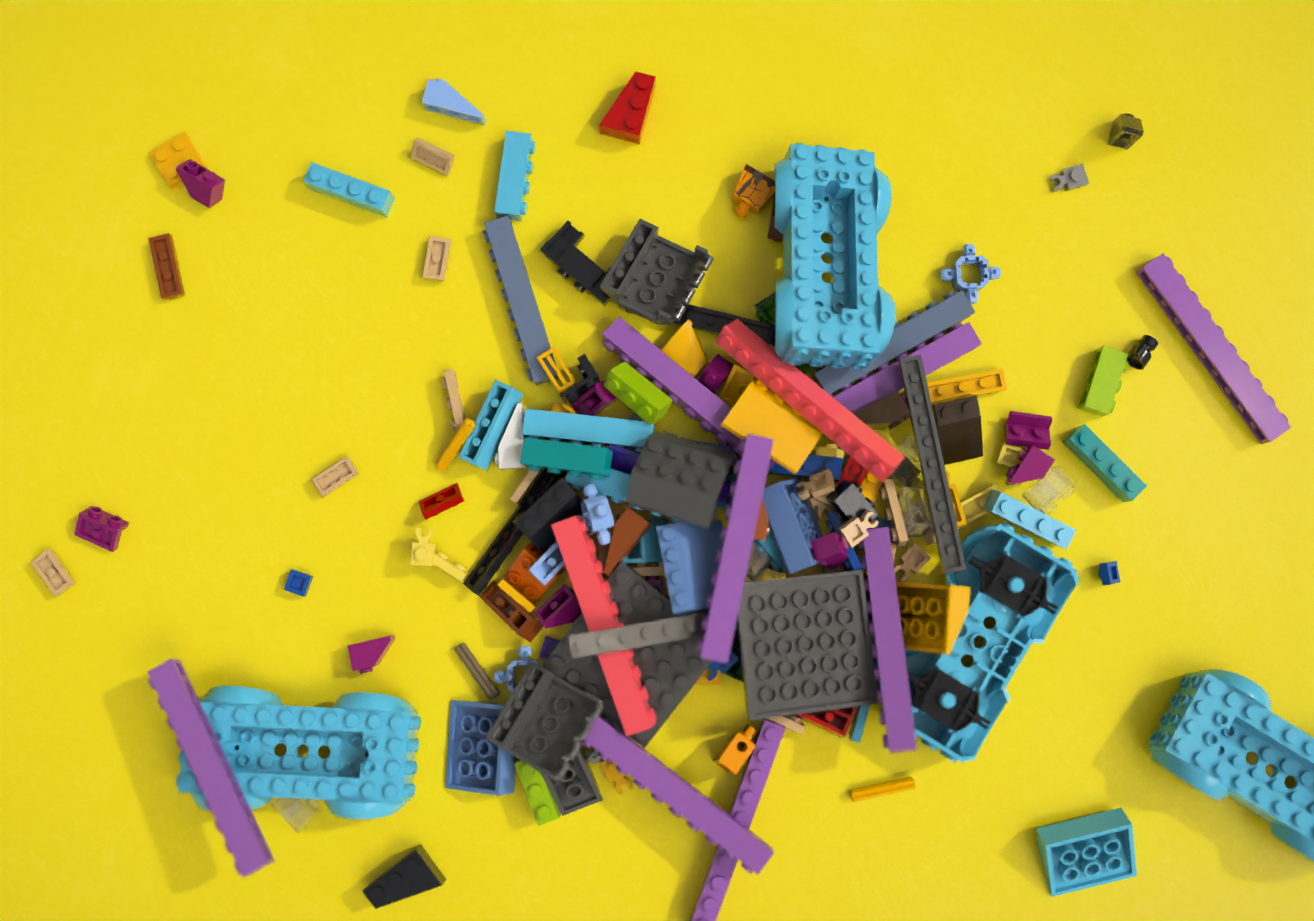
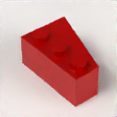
M635 71L599 124L600 134L637 144L641 143L656 88V76Z
M858 706L794 714V716L841 738L846 736Z

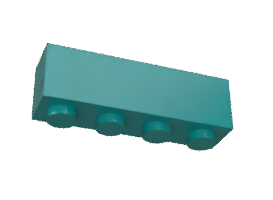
M1085 424L1076 427L1062 441L1123 503L1133 501L1147 487Z
M524 438L520 464L527 466V470L540 472V468L547 469L548 473L560 474V471H567L569 476L581 477L582 473L589 474L588 478L601 480L602 476L609 477L613 451L603 447Z

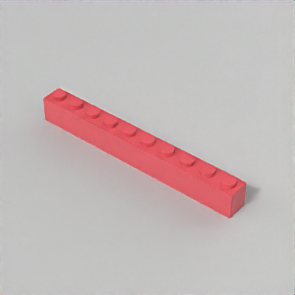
M739 319L723 327L715 342L720 348L883 483L897 469L905 456L796 366L790 365L788 362H782V359L775 353V349Z
M577 515L552 524V529L589 632L623 627V623H619L617 617L619 614L615 602H612L609 595L611 593L610 585L607 581H604L602 575L604 572L602 563L595 556L596 546L594 541L589 539L587 533L589 527L585 518ZM633 649L597 654L626 736L652 728L656 724L657 718L654 709L650 708L648 704V691L645 686L642 687L640 669L638 665H634L632 659L634 656Z

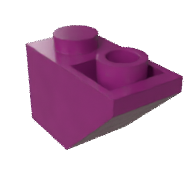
M191 159L176 167V171L191 198L208 208L222 200L225 179Z
M717 354L707 365L698 381L712 393L716 394L729 376L734 365Z
M1035 446L1023 448L1017 456L1019 461L1016 466H1011L1007 471L1005 484L1013 485L1044 478L1055 459Z

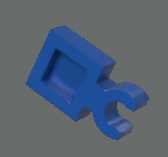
M730 649L728 664L712 661L707 669L712 671L708 681L713 680L717 676V670L724 674L740 659L733 649Z

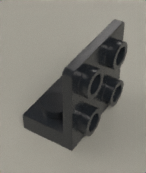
M585 354L577 358L580 363L577 367L584 380L559 395L565 404L576 402L582 393L601 382Z

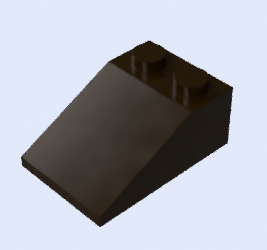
M896 390L856 412L854 415L872 430H882L886 427L891 430L906 421L905 416L911 412L899 391Z
M966 394L931 402L944 465L982 457V426L977 395Z

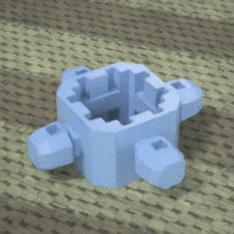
M965 244L962 248V256L955 262L952 269L946 268L940 271V280L944 282L952 281L953 288L957 292H966L965 296L970 304H976L979 291L986 286L989 280L1000 278L1001 269L995 266L988 268V260L984 256H974L976 255L975 246L973 244ZM971 264L978 266V269H980V282L970 284L963 282L960 266Z
M593 484L586 485L583 488L584 498L587 499L583 500L580 504L582 515L588 524L589 535L598 533L596 536L597 540L603 546L611 543V535L607 530L614 527L613 516L605 494L597 496L596 487Z
M520 646L518 651L520 659L513 660L507 666V672L499 670L494 673V681L504 684L508 681V689L512 693L516 689L515 666H529L532 661L542 666L537 659H530V656H532L530 646Z

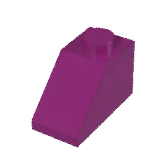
M605 380L595 384L572 404L577 414L595 416L618 400L615 395L603 386Z
M835 532L810 541L816 562L830 569L837 568L848 557L846 551L848 543L846 539Z
M564 584L534 615L546 629L573 623L582 614V610L576 593Z
M395 635L348 645L352 670H360V674L373 671V666L380 664L393 644Z

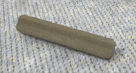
M465 643L459 644L455 648V652L488 699L493 700L499 695V691Z

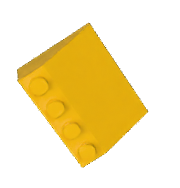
M756 377L748 385L721 424L722 427L740 439H746L747 434L774 439L770 458L795 475L822 435L819 429Z
M896 582L904 649L950 655L969 611L970 587Z

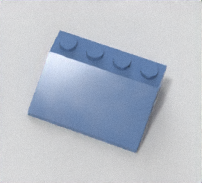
M800 478L781 481L766 487L762 495L768 515V525L773 529L775 544L778 549H781L783 565L789 570L790 574L818 563L816 562L810 541L823 537L818 521L814 517L812 507L808 506L806 500H801L797 496V493L802 492L796 487L797 483L802 482Z
M712 520L709 530L686 522L657 526V535L673 617L710 611L711 608L706 606L709 593L714 594L715 585L711 584L714 571H719L720 563L716 562L718 549L723 550L725 542L720 540L723 530L722 520Z
M451 700L446 788L496 796L514 793L516 772L514 763L516 762V757L485 739L506 703Z

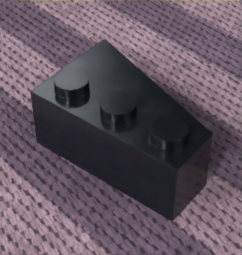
M420 844L371 882L363 890V893L373 907L377 909L440 887L447 879Z

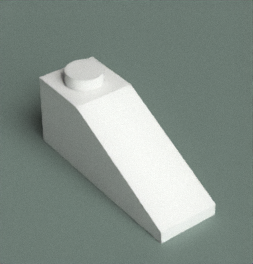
M517 403L498 446V453H495V464L499 465L501 470L527 469V466L520 464L524 438H526L522 435L525 415L522 403Z

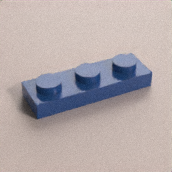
M836 510L827 513L828 520L826 524L830 533L835 532L841 535L838 528L842 526ZM848 546L846 550L848 557L844 560L847 570L863 571L854 548Z

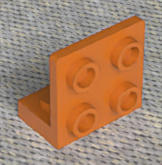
M531 542L522 550L503 575V578L533 604H536L550 585L565 571L566 565L543 585L528 570L547 549L542 553Z

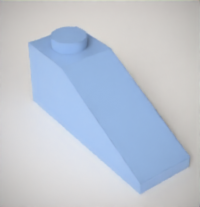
M428 79L422 99L425 110L481 125L486 124L484 115L446 81L442 79Z
M557 540L528 570L543 585L565 565Z

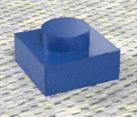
M1117 561L1099 564L1098 574L1102 580V585L1120 583Z
M291 569L284 590L306 597L313 576Z

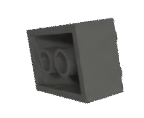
M583 746L580 747L573 761L569 759L568 764L570 766L562 779L558 778L555 781L541 772L562 816L603 800Z

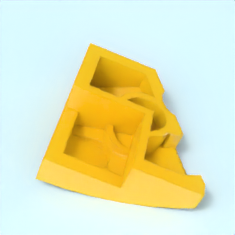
M688 319L661 351L695 378L709 361L701 349L699 337H696L692 328L693 323Z

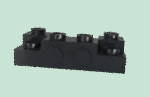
M567 221L541 247L540 252L559 269L557 272L565 280L570 278L574 282L573 286L579 292L583 293L585 291L603 306H606L611 298L600 288V285L610 268L605 273L602 268L576 248L585 236L583 232L575 229L570 221Z

